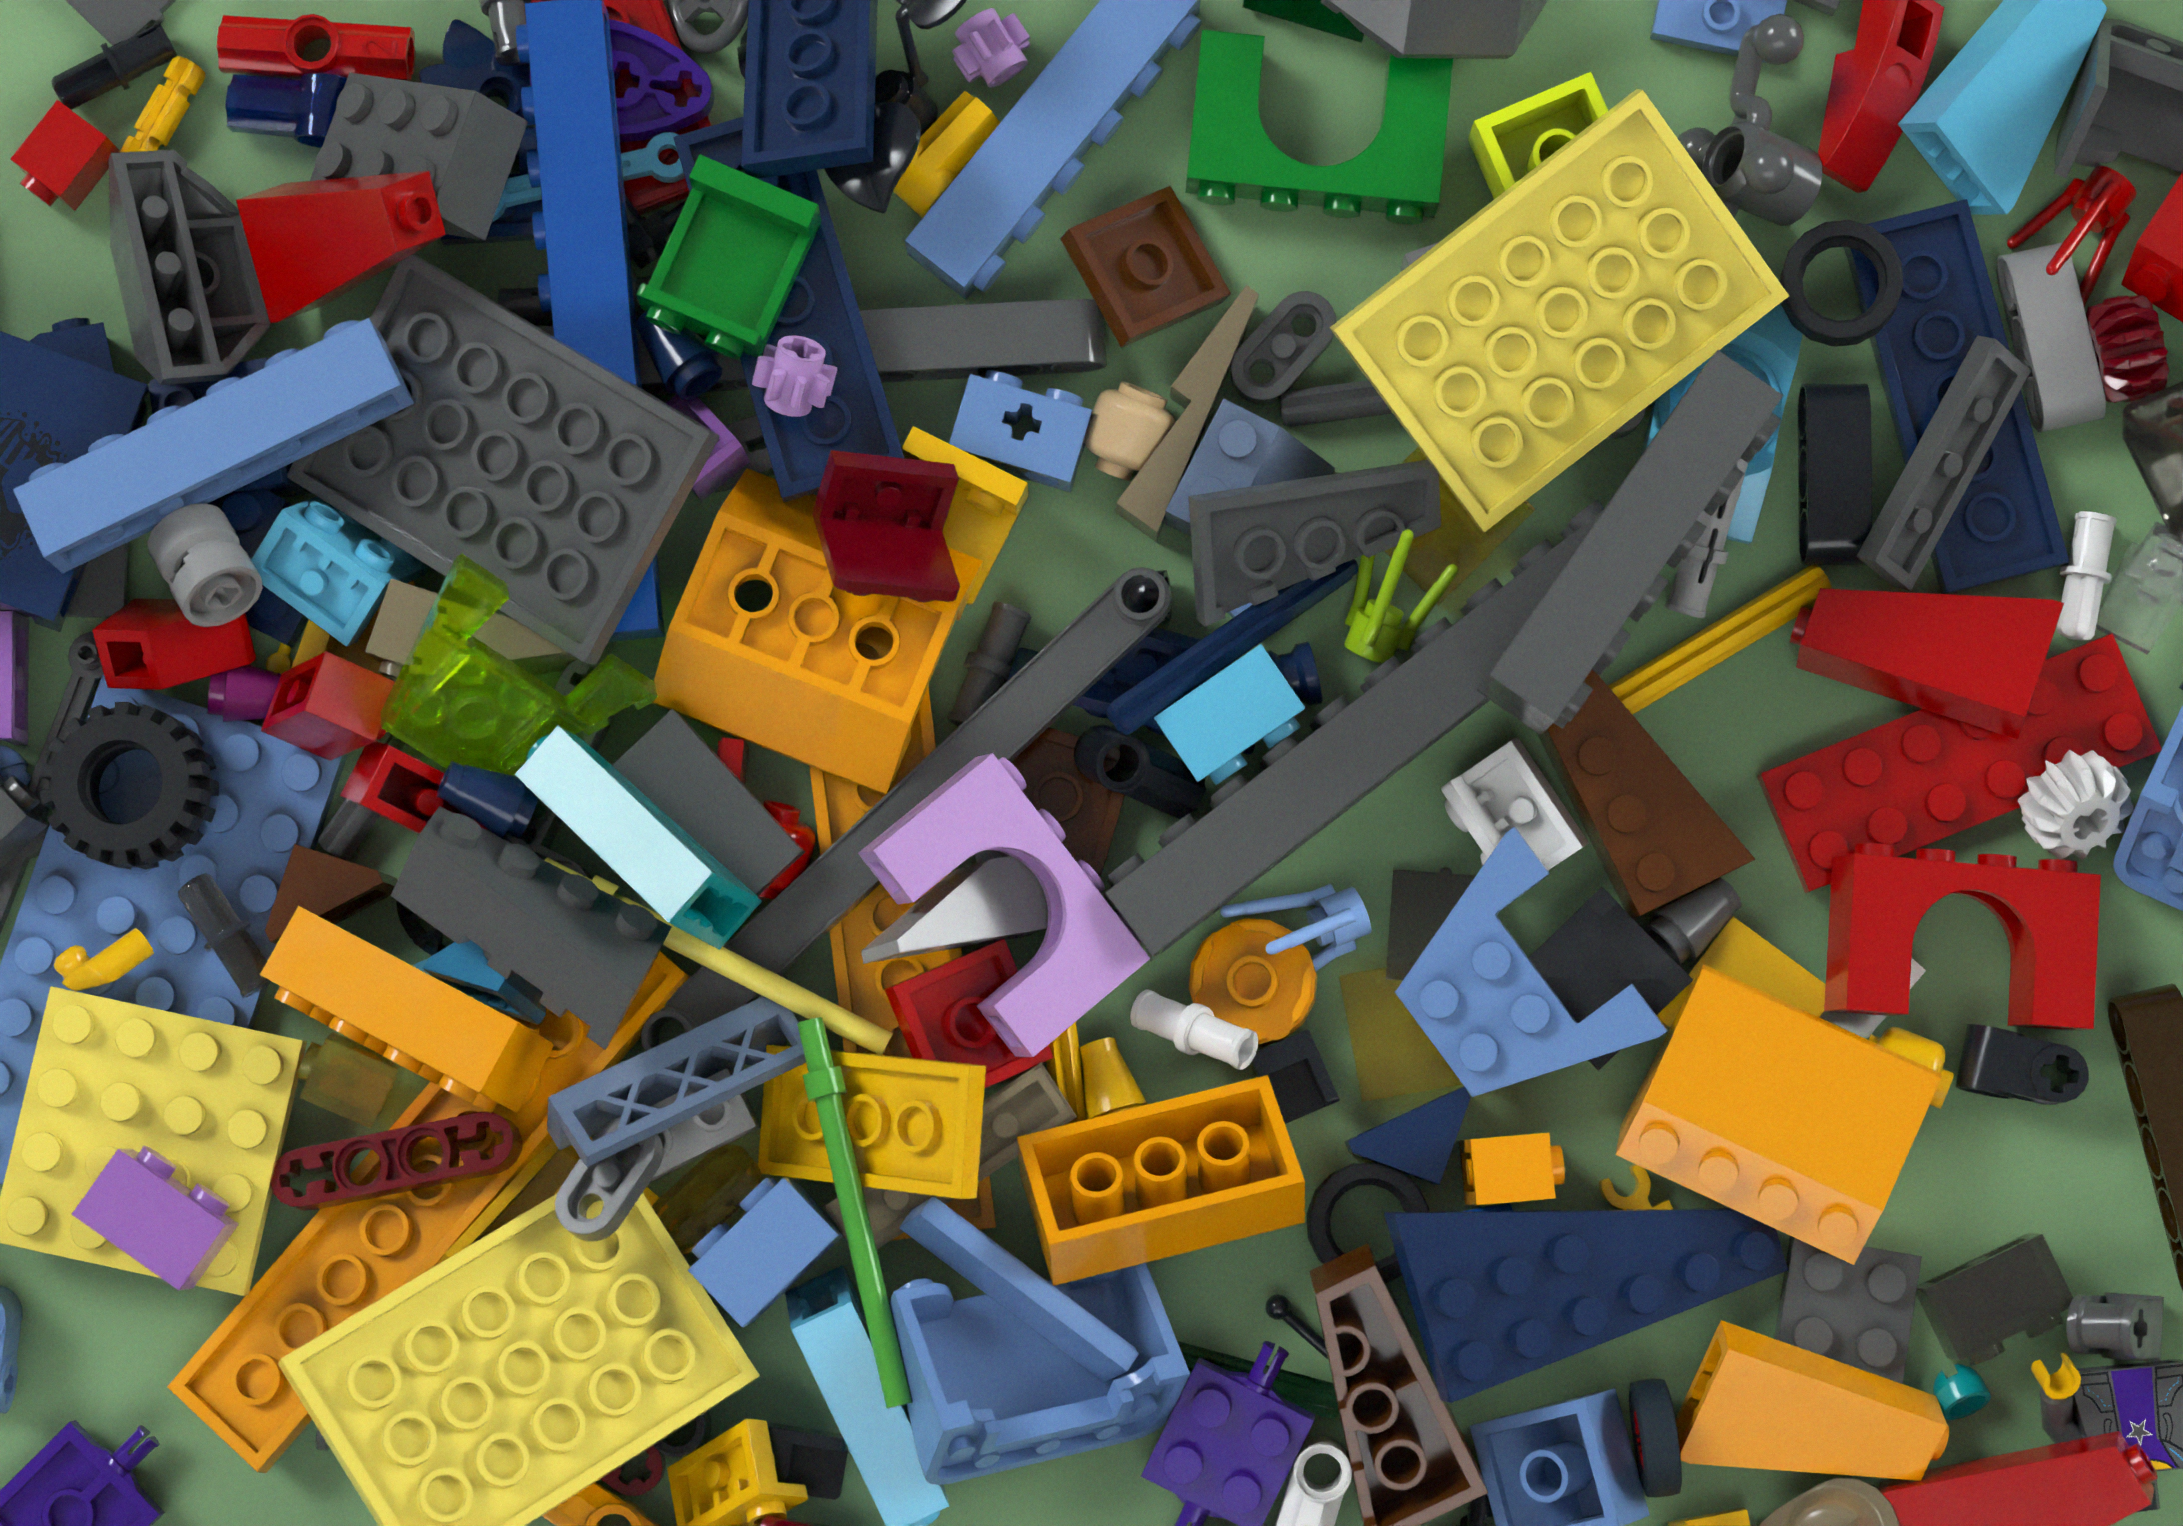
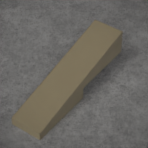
M1247 285L1171 385L1170 398L1185 410L1116 502V513L1155 542H1157L1165 523V510L1193 458L1231 369L1233 357L1243 341L1257 308L1259 294Z

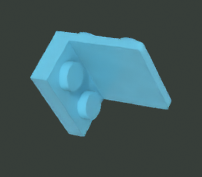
M314 497L282 509L251 559L261 576L263 586L346 647L356 643L382 603L391 578L408 583L426 575L430 569V566L319 497Z

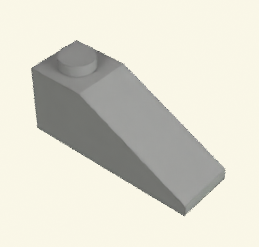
M993 850L978 852L975 854L976 864L952 871L861 951L863 963L992 943L1004 938L1005 940L1016 939L1047 930L1048 906L1043 888L1033 872L1018 859Z

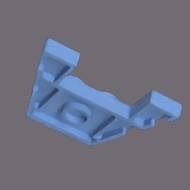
M1516 827L1511 828L1505 833L1395 991L1396 995L1472 1097L1658 1038L1668 1031L1633 983L1581 1022H1576L1497 916L1501 910L1550 875V872Z

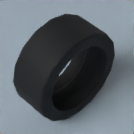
M1852 220L1824 222L1803 233L1788 251L1779 280L1789 295L1788 298L1781 302V305L1792 326L1809 340L1832 347L1857 345L1878 334L1893 317L1904 286L1902 263L1891 242L1872 226ZM1848 247L1860 251L1872 261L1878 273L1879 290L1875 302L1865 313L1853 319L1836 321L1823 317L1810 306L1804 295L1803 277L1806 267L1817 254L1829 248Z
M1379 1162L1350 1164L1331 1173L1315 1190L1306 1214L1308 1240L1318 1260L1325 1264L1345 1254L1338 1248L1331 1234L1330 1217L1334 1205L1345 1192L1357 1186L1375 1185L1392 1193L1400 1201L1404 1212H1430L1419 1186L1401 1170ZM1395 1251L1391 1255L1377 1261L1387 1282L1402 1276Z

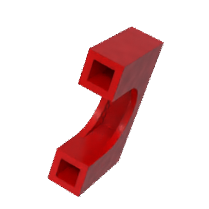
M1857 843L1855 844V853L1832 857L1824 1011L1877 1016L1908 1015L1912 944L1915 931L1926 911L1938 900L1953 893L1970 897L1987 907L1999 920L2006 933L2011 957L2008 1026L2064 1031L2094 1029L2100 874L2077 873V861L2060 859L2038 860V869L2017 867V856L2004 854H1978L1977 864L1955 862L1956 851L1946 849H1917L1916 859L1894 857L1893 845Z

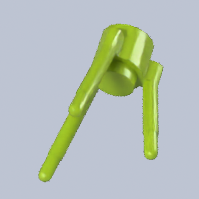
M1409 529L1401 533L1377 599H1369L1368 602L1367 598L1375 555L1369 558L1364 555L1361 556L1352 605L1344 622L1350 626L1344 646L1353 653L1378 663H1384L1393 657L1397 648L1409 650L1416 631L1458 574V567L1456 565H1448L1407 621L1401 623L1404 615L1403 611L1391 605L1390 602L1414 538L1413 532Z

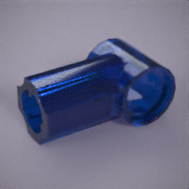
M325 73L304 74L301 76V80L233 74L226 95L227 127L231 132L294 137V140L301 144L322 148L336 111L338 97L344 89L347 78Z

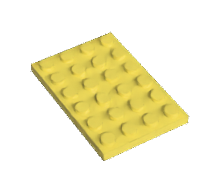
M1636 89L1333 324L1330 329L1427 460L1435 467L1439 476L1481 531L1486 532L1712 357L1717 350H1721L1788 298L1789 295L1643 90Z
M643 1193L620 1227L611 1236L594 1242L580 1240L562 1226L555 1212L557 1196L555 1194L280 1359L279 1367L378 1526H527L754 1382L760 1376L703 1286L688 1271L690 1268L689 1264ZM603 1201L594 1202L589 1206L586 1213L587 1219L595 1218L601 1213Z

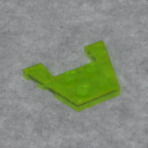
M461 553L454 560L380 712L381 724L384 730L446 769L451 761H454L463 766L469 765L514 775L527 761V754L531 747L539 739L549 735L557 725L574 735L582 731L589 736L608 726L609 716L632 704L639 710L652 703L657 698L655 682L610 653L568 695L564 696L472 635L509 599L508 586L506 582Z

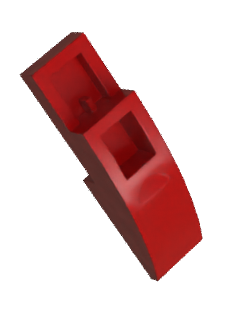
M1863 0L1855 49L1836 54L1818 155L1822 162V173L1857 194L1866 192L1885 165L1903 132L1898 123L1917 102L1938 40L1944 12L1942 5L1934 0Z

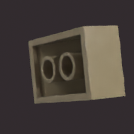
M392 578L390 579L365 650L367 654L381 663L379 673L389 676V679L397 684L421 692H426L429 682L447 688L564 671L571 662L579 660L513 618Z

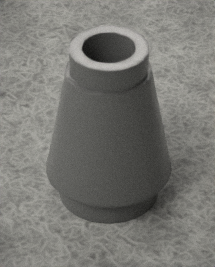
M1719 877L1653 911V920L1645 926V932L1678 965L1685 960L1694 962L1730 920L1733 913L1741 908L1742 903L1734 888L1727 881Z

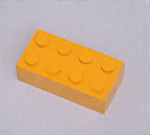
M300 906L297 907L260 973L264 978L280 986L274 996L277 1000L327 1025L331 1029L381 1054L436 1085L438 1084L439 1087L490 1114L495 1109L497 1103L518 1112L555 1045L512 1018Z
M1268 1075L1017 1137L1021 1181L1053 1286L1305 1223V1180Z

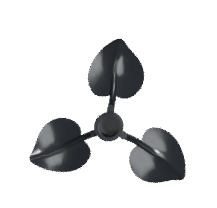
M895 0L902 5L896 12L895 18L909 72L890 69L879 73L875 77L873 161L824 169L834 185L857 204L878 213H886L894 188L917 151L920 137L937 119L938 109L935 102L921 88L928 82V76L920 67L910 28V19L921 29H931L949 20L967 0ZM747 29L741 38L740 46L737 48L739 68L744 79Z

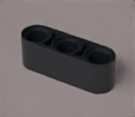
M1802 383L1798 397L1797 414L1799 553L1802 565H1867L1857 557V554L1872 529L1871 400L1869 387L1867 384Z

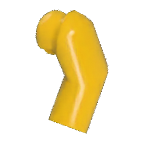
M134 928L91 959L82 946L74 945L68 948L55 959L54 969L63 976V985L68 989L78 992L118 980L152 956L154 951L145 936L137 928Z

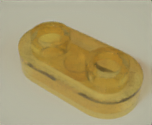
M738 1145L722 1146L707 1154L652 1205V1208L682 1255L692 1252L691 1250L714 1227L719 1223L723 1225L741 1208L739 1206L741 1201L761 1182L760 1167L743 1147Z

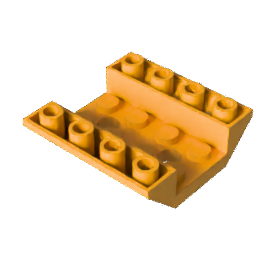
M746 468L717 512L672 618L648 700L652 704L667 710L674 709L682 716L885 796L891 789L911 740L910 728L955 620L960 621L982 568L983 561L948 547L960 583L957 598L951 602L936 600L918 602L907 597L878 594L858 596L840 590L831 581L812 515L817 495L811 494L784 503L776 479ZM749 580H761L767 583L773 591L772 600L769 605L757 612L743 610L736 602L737 590L743 583ZM870 627H880L889 632L893 638V646L890 652L883 658L876 660L867 659L860 655L855 643L863 630Z

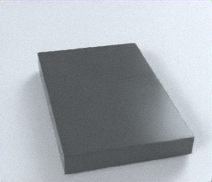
M671 709L612 764L617 771L757 896L805 853L801 846L674 709Z

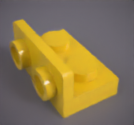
M745 1419L667 1467L677 1526H760L768 1515L787 1518V1511L808 1500L806 1485L778 1483L775 1458L771 1447L767 1421Z

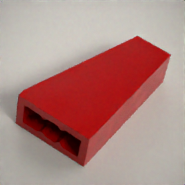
M429 171L283 183L236 199L270 323H278L327 305L446 235Z
M1820 588L1813 609L1801 606L1792 630L1790 643L1800 646L1796 668L2018 739L2064 603L2053 599Z
M2116 1431L1927 1469L1921 1481L1888 1478L1880 1483L1878 1490L1891 1502L1899 1521V1526H2110L2151 1505L2154 1493V1486L2151 1482L2158 1477L2153 1464L2143 1448L2138 1443L2129 1447L2121 1432Z

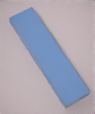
M930 1197L910 1210L900 1225L899 1229L1101 1381L1106 1382L1127 1372L1139 1354L1134 1346L936 1197Z

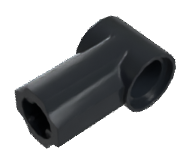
M1104 724L1092 726L1084 731L1076 741L1074 761L1079 772L1110 791L1121 793L1179 820L1187 814L1196 811L1204 797L1206 777L1197 782L1182 759L1142 742L1129 734H1121L1113 726ZM1119 745L1121 754L1118 763L1111 770L1104 772L1103 762L1105 755L1111 748Z

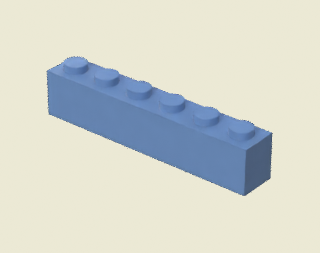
M1100 0L905 239L907 255L965 300L968 299L976 288L982 292L987 291L1004 270L1006 262L1001 257L1015 239L1024 244L1039 228L1046 216L1040 209L1054 191L1064 195L1080 177L1085 168V165L1080 162L1084 154L1094 142L1103 147L1119 129L1124 120V117L1119 113L1133 94L1142 99L1152 89L1163 72V68L1158 63L1172 46L1181 51L1194 37L1202 24V20L1197 17L1200 12L1201 0Z
M370 318L360 322L350 320L339 323L324 334L323 340L305 349H288L279 352L266 361L265 368L242 379L240 377H231L221 380L206 391L205 397L184 407L175 405L163 408L148 418L147 425L126 435L113 434L103 437L88 448L87 454L66 464L61 462L52 463L37 469L29 476V482L14 488L13 491L43 557L61 573H65L152 531L161 519L176 509L190 504H208L414 404L383 336Z

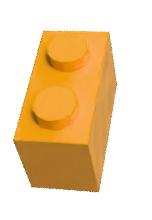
M1549 1133L1459 1140L1465 1205L1556 1199L1554 1185L1565 1183L1561 1145H1550Z

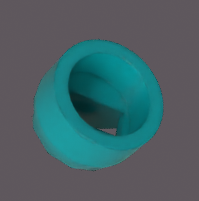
M1959 1363L1954 1364L1958 1373L1948 1378L1942 1370L1937 1374L1933 1393L1938 1398L1944 1418L1947 1420H1956L1970 1416L1985 1407L1991 1400V1394L1983 1378L1976 1370Z

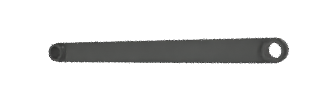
M1144 567L1134 568L1122 574L723 947L780 976L788 971L881 884L858 852L975 757L993 753L998 760L1004 757L1012 762L1165 619L1170 612L1173 599L1171 588L1164 577L1155 570ZM1143 582L1156 585L1159 589V598L1153 609L1139 614L1131 612L1127 608V594L1133 586ZM702 966L677 989L664 1005V1008L651 1015L645 1022L641 1033L642 1046L647 1051L660 1045V1029L670 1019H677L681 1022L686 1033L758 999L761 995Z

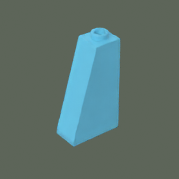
M2003 0L1898 123L1899 127L1956 200L1967 199L1971 215H2007L2015 206L2108 9L2102 0Z
M844 1265L786 1291L785 1297L791 1331L885 1525H929L939 1517L940 1510L949 1507L944 1484L934 1485L925 1480L917 1457L907 1404L886 1409L864 1310Z

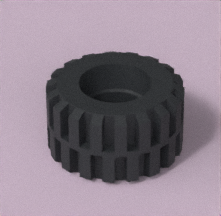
M115 702V708L110 709L103 705L88 709L90 717L84 721L74 717L65 725V728L70 732L66 739L63 741L55 737L50 744L48 750L56 753L52 765L42 763L40 777L49 780V789L40 791L42 805L52 809L53 815L47 819L54 831L64 834L66 838L63 842L73 850L85 854L87 858L129 870L132 867H139L145 870L159 867L158 862L164 859L173 862L184 855L181 848L187 843L196 846L204 836V834L198 831L204 820L212 823L216 809L209 807L211 796H219V782L211 778L210 772L216 769L212 755L204 752L202 746L205 743L198 734L185 727L183 722L156 708L144 704L141 707L131 702ZM131 750H145L155 757L161 769L162 789L155 806L144 817L127 824L116 823L107 817L100 803L99 784L107 766L119 755Z

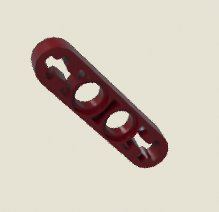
M478 1112L291 1150L284 1153L276 1161L270 1185L273 1194L280 1202L299 1210H317L498 1174L508 1170L518 1160L522 1151V1137L519 1129L511 1120L493 1112L491 1114L489 1112ZM490 1127L491 1131L504 1136L503 1144L496 1145L493 1149L494 1157L489 1158L488 1154L473 1149L460 1152L453 1134L458 1132L457 1140L466 1144L484 1140L486 1138V1128ZM428 1137H435L441 1143L443 1158L439 1166L433 1171L419 1173L412 1163L413 1149L419 1141ZM374 1150L381 1162L380 1172L372 1183L357 1185L351 1178L350 1164L359 1152ZM330 1157H333V1164L329 1160ZM460 1157L464 1162L462 1166H459ZM300 1165H303L305 1169L315 1173L332 1171L339 1189L335 1191L336 1183L323 1179L308 1183L306 1185V1195H303L302 1191L290 1187V1180L300 1176Z

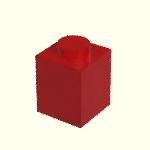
M56 100L10 160L26 174L20 184L49 207L58 198L76 211L109 169L110 154L119 153L120 150L107 136L59 100Z

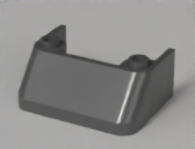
M2103 19L2086 53L2057 135L2054 174L2067 178L2074 162L2087 167H2097L2100 163H2111L2116 160L2120 151L2182 173L2183 42L2126 21Z

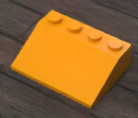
M1703 964L1620 1125L1616 1155L1854 1265L1885 1208L1940 1083L1941 1073Z

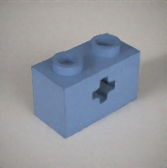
M987 370L985 378L970 374L949 444L1013 476L1071 493L1085 447V435L1092 416V409L1082 407L1084 399L1073 393L1055 388H1048L1045 396L1021 389L1022 380L998 371ZM1022 415H1029L1032 417L1033 428L1039 431V433L1027 432L1023 441L1014 439L1012 427L1006 423L1018 424Z

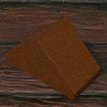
M294 844L265 928V933L270 942L277 944L298 906L336 925L390 896L398 880L380 871Z

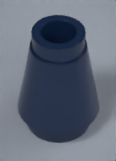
M645 311L637 319L635 327L641 334V338L665 389L670 393L676 392L682 400L694 399L708 391L722 375L723 370L717 362L719 353L706 346L705 340L690 329L684 327L681 334H674L653 325L646 320L645 317L648 311Z
M451 761L447 767L436 797L447 801L448 804L500 838L505 834L516 838L522 836L539 798L517 776L469 765L463 766L454 761Z

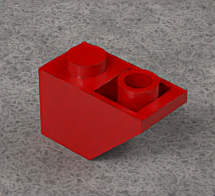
M134 598L92 629L108 688L162 690L249 665L257 659L245 613L235 620L219 626L202 627L192 624L184 616L175 599Z

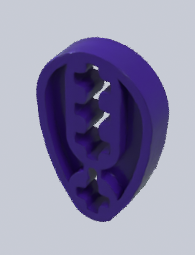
M609 19L614 79L619 78L621 70H629L633 81L639 84L637 88H627L624 98L616 97L620 142L647 140L663 132L674 133L704 119L714 104V90L708 74L681 49L656 34L628 23ZM530 72V86H532V83H531V72ZM683 79H691L695 91L701 93L700 97H690L687 107H679L673 94L655 88L678 89L681 87Z

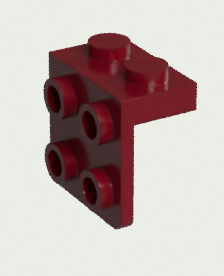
M830 451L812 515L831 581L836 588L858 596L878 594L907 597L918 602H931L934 600L951 602L956 600L960 583L942 532L959 481L955 465L854 452Z

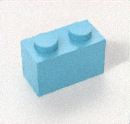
M1260 644L1156 715L1154 719L1196 781L1199 782L1209 775L1214 784L1217 785L1248 764L1241 752L1260 739H1263L1270 749L1301 728L1294 716L1303 711L1305 707L1267 651Z

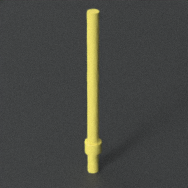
M548 857L544 860L569 874H576L589 879L598 889L629 905L641 906L650 911L656 919L672 926L663 944L664 946L807 1019L822 1017L826 1029L877 1055L884 1054L893 1033L723 946L719 950L668 923L660 914L619 894L620 886L598 875L590 879Z

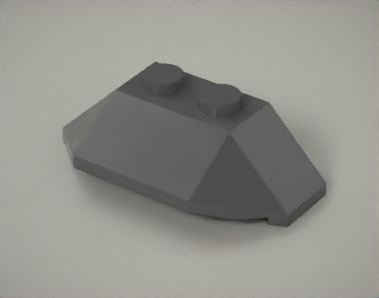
M1321 0L1322 4L1336 14L1341 12L1359 31L1397 58L1454 59L1510 58L1515 54L1547 3L1546 0Z
M174 150L111 153L109 157L110 247L136 359L160 385L224 380L266 334L270 327L269 317L239 210L212 184L186 167L188 162Z

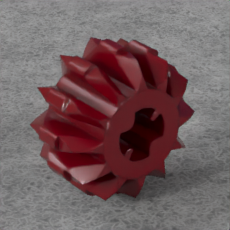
M2122 295L2104 299L2103 303L2088 307L2086 318L2103 383L2105 400L2108 403H2132L2149 399L2151 395L2164 392L2168 382L2167 376L2170 371L2166 356L2168 351L2164 343V331L2161 330L2158 313L2153 309L2152 302L2144 295L2131 297Z

